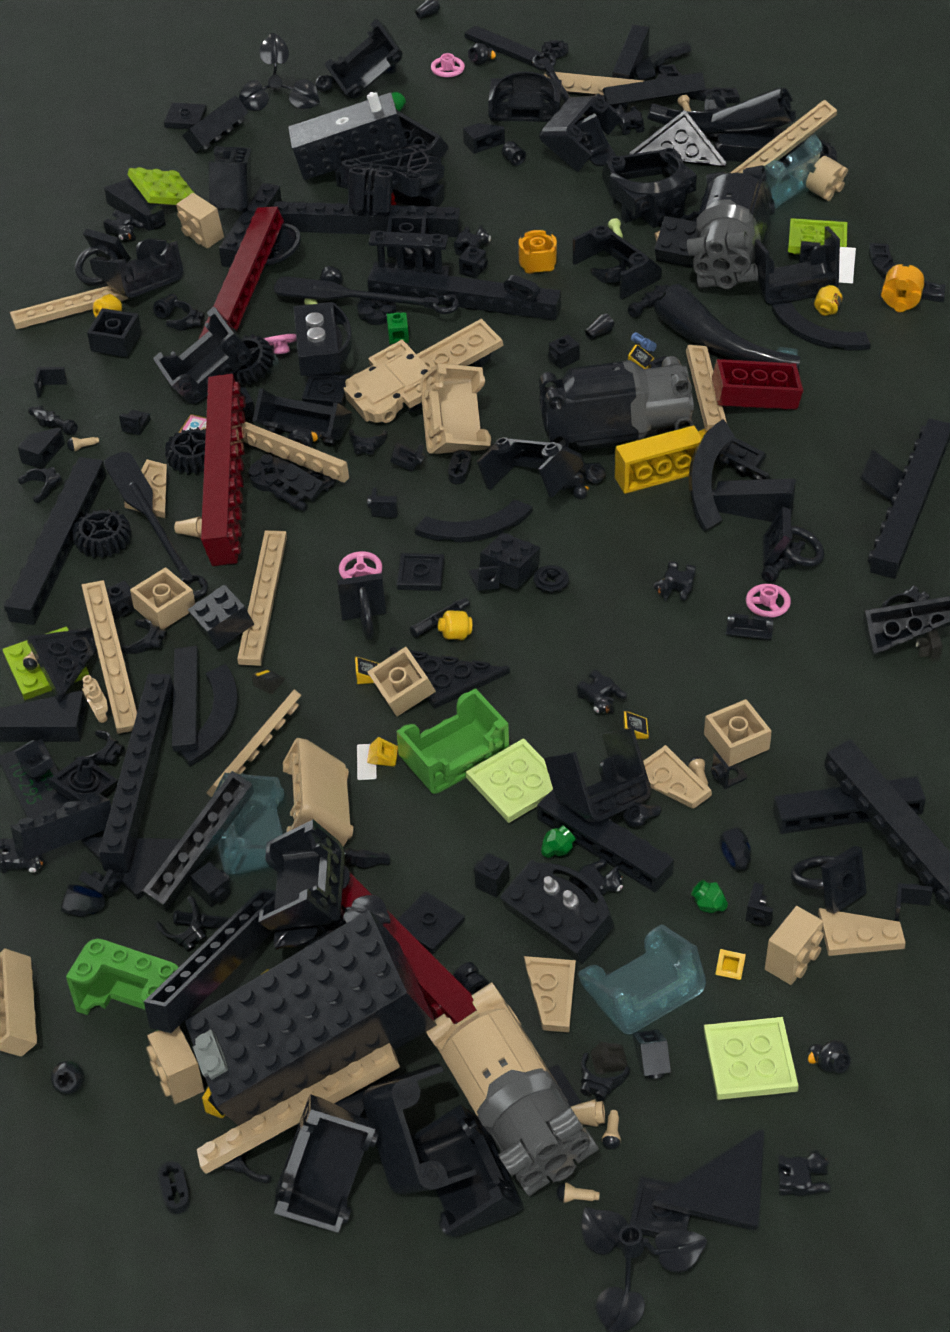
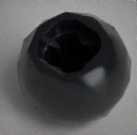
M73 1061L60 1062L51 1072V1084L55 1091L61 1094L70 1095L76 1093L84 1083V1072L80 1065Z

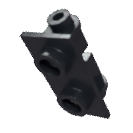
M728 614L726 635L771 640L774 619H769L768 616H753V620H751L749 615Z

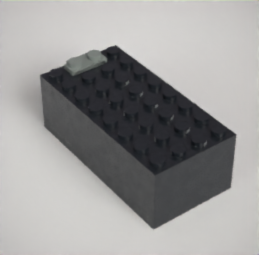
M370 910L185 1020L194 1045L193 1050L201 1072L208 1083L214 1103L221 1112L238 1126L298 1094L303 1089L318 1083L327 1076L347 1067L352 1062L367 1056L374 1050L388 1043L396 1050L437 1025L399 942Z

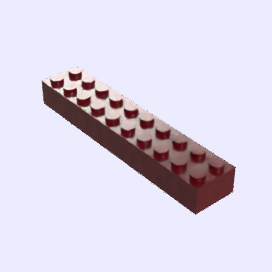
M233 374L208 377L201 541L212 566L238 563V554H241L238 537L242 535L239 520H242V511L239 505L243 503L240 487H243L241 471L244 470L241 455H244L242 439L245 438L242 424L245 423L243 408L246 407L244 396L240 395V384L235 381Z

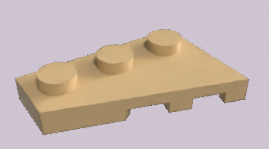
M147 459L141 471L153 491V512L155 516L165 518L167 465ZM125 502V508L136 510Z
M666 745L643 761L652 789L692 809L712 796L711 789Z
M819 908L818 915L819 919L823 920L822 932L824 933L828 956L905 949L906 942L900 922L839 911L833 914L827 912L826 909Z
M524 956V963L542 1029L569 1032L576 960Z

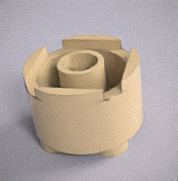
M823 156L814 165L816 167L814 173H809L806 180V188L826 201H830L836 191L840 192L845 185L843 180L848 173V168L827 156Z

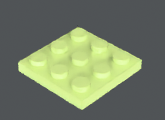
M524 738L466 771V778L508 823L537 807V804L553 789L545 760Z
M783 1017L704 1025L703 1031L717 1100L798 1092V1082Z

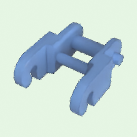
M637 332L631 336L632 342L637 345L639 343L641 347L648 351H655L656 343L644 338V336Z

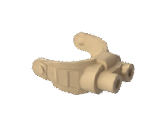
M87 675L83 678L84 688H82V691L98 721L104 723L107 721V700L96 679Z

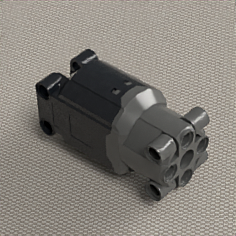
M764 165L743 169V173L726 174V172L707 174V187L697 217L696 229L699 238L687 240L688 254L690 257L694 256L693 265L697 273V282L700 289L715 286L729 289L737 285L738 282L744 283L758 280V268L753 263L755 262V240L759 239L764 245L770 222L769 217L775 214V203Z
M674 356L666 357L662 362V367L643 369L633 361L626 360L569 368L561 379H557L555 374L551 372L543 373L539 378L540 410L549 443L554 442L558 437H562L561 441L555 443L567 448L569 443H571L581 451L618 446L641 440L651 430L673 427L675 430L693 426L691 418L694 411V403L687 366H682L678 358ZM549 382L554 383L551 387H545Z

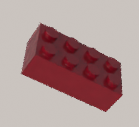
M717 359L712 375L717 404L721 406L798 409L803 393L796 363Z

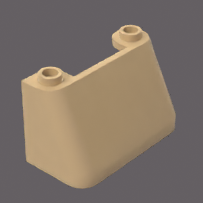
M438 363L423 375L421 379V397L426 447L429 453H454L458 450L477 451L490 447L491 435L486 429H480L477 392L485 384L482 367Z
M296 738L283 761V772L291 774L293 778L294 806L290 811V816H293L294 823L292 826H288L286 830L289 832L314 819L344 847L347 840L351 839L353 834V825H350L347 789L348 768H346L342 761L309 740Z

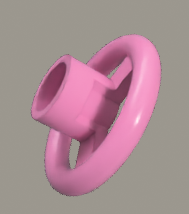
M450 53L441 55L440 58L434 60L431 64L432 72L437 76L445 78L458 76L465 69L464 62ZM441 63V67L436 69V66Z
M296 334L265 338L270 346H273L274 354L290 352L288 344L297 341Z
M359 551L351 553L341 560L339 573L343 579L352 578V576L378 574L382 572L383 566L381 560L376 555L370 552ZM364 558L372 560L376 565V569L368 567L364 563ZM357 559L354 567L345 571L347 563Z
M760 584L748 592L746 604L754 614L761 617L768 616L769 618H774L787 612L791 599L787 591L780 586ZM760 592V597H753L756 593ZM778 594L784 599V604L781 608L776 604ZM754 604H763L764 606L769 607L772 611L761 610L757 608Z

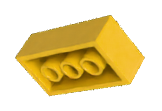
M693 425L616 446L615 479L624 494L688 477L694 451L702 437Z

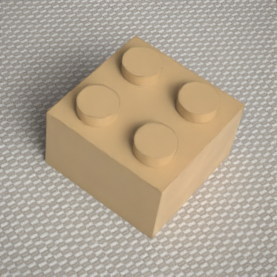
M195 193L190 194L176 204L178 209L177 215L182 224L181 229L187 237H191L197 244H201L207 249L224 238L216 207Z
M166 567L130 589L134 608L146 619L150 620L153 625L159 626L162 630L189 613L188 609L195 605L193 590Z
M404 647L368 671L371 679L397 717L436 692L407 647Z
M747 699L705 716L704 735L728 766H732L770 749L772 731Z
M796 906L768 941L765 970L790 985L793 984L797 977L802 978L808 968L807 964L811 960L815 961L821 952L819 944L824 936L822 932L823 920Z
M178 1026L172 1033L158 1030L147 1035L150 1046L146 1047V1050L151 1060L150 1065L155 1076H159L161 1080L160 1086L165 1097L171 1096L174 1104H177L204 1092L198 1062L180 1027Z

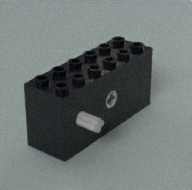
M371 92L367 95V101L289 126L292 149L303 179L307 180L337 170L341 167L342 161L406 147V138L392 93L378 97L377 92Z

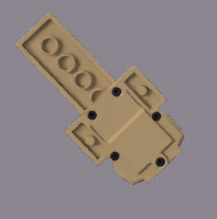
M482 319L418 354H415L403 340H400L369 357L368 360L371 366L354 374L345 381L346 387L343 389L346 399L366 422L389 423L394 420L396 413L403 408L404 402L409 408L422 402L421 379L435 365L441 363L468 366L502 347L503 341Z

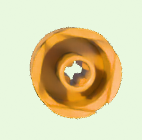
M533 230L525 233V237L522 239L520 237L519 264L526 273L532 274L534 272H550L554 270L557 262V240L553 234L549 236L546 234V231Z
M899 264L893 266L887 272L881 297L887 305L894 308L897 312H904L915 307L921 299L924 288V275L915 266L909 265L907 267Z

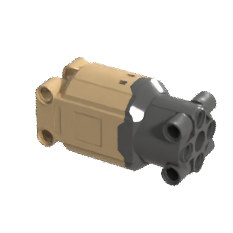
M491 982L472 995L474 999L472 1003L477 1011L457 1024H454L450 1018L443 1014L435 1019L437 1025L426 1031V1033L438 1048L480 1122L501 1151L498 1155L511 1176L515 1175L528 1196H531L550 1183L547 1176L553 1182L568 1178L577 1167L573 1160L574 1158L577 1163H580L598 1151L599 1148L587 1129L583 1128L568 1104L567 1098L523 1030L517 1016Z

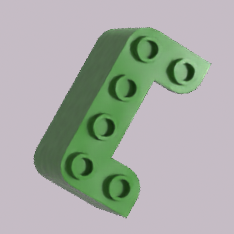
M475 688L459 697L457 714L443 720L431 729H427L420 734V730L415 724H409L397 730L398 754L429 791L437 794L465 779L466 771L509 747L508 722Z
M93 939L84 946L68 972L66 979L77 1012L88 1015L91 1008L99 1005L106 1009L111 999L145 1010L144 1001L179 967L173 962L103 939Z

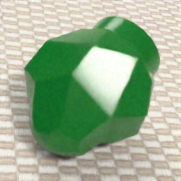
M564 825L559 829H551L543 839L541 853L545 858H550L554 855L556 857L565 855L572 849V843L576 838Z
M701 880L693 888L691 896L695 898V903L700 911L713 913L718 910L723 912L727 909L726 897L717 882L707 883L705 880Z

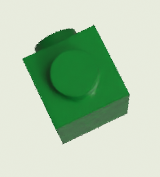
M406 312L387 314L389 344H395L400 340L409 343Z

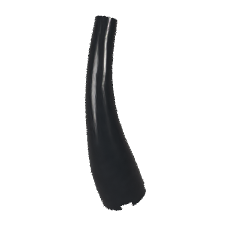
M786 87L776 88L739 104L719 110L703 112L686 111L703 133H750L781 127L794 122L796 119V110L792 111L790 104L793 99ZM652 103L647 119L666 125L683 111Z
M681 284L668 287L664 290L666 295L661 301L657 299L655 303L656 314L668 326L691 342L700 346H706L712 352L732 360L796 363L797 369H799L801 356L763 348L741 338L726 328Z

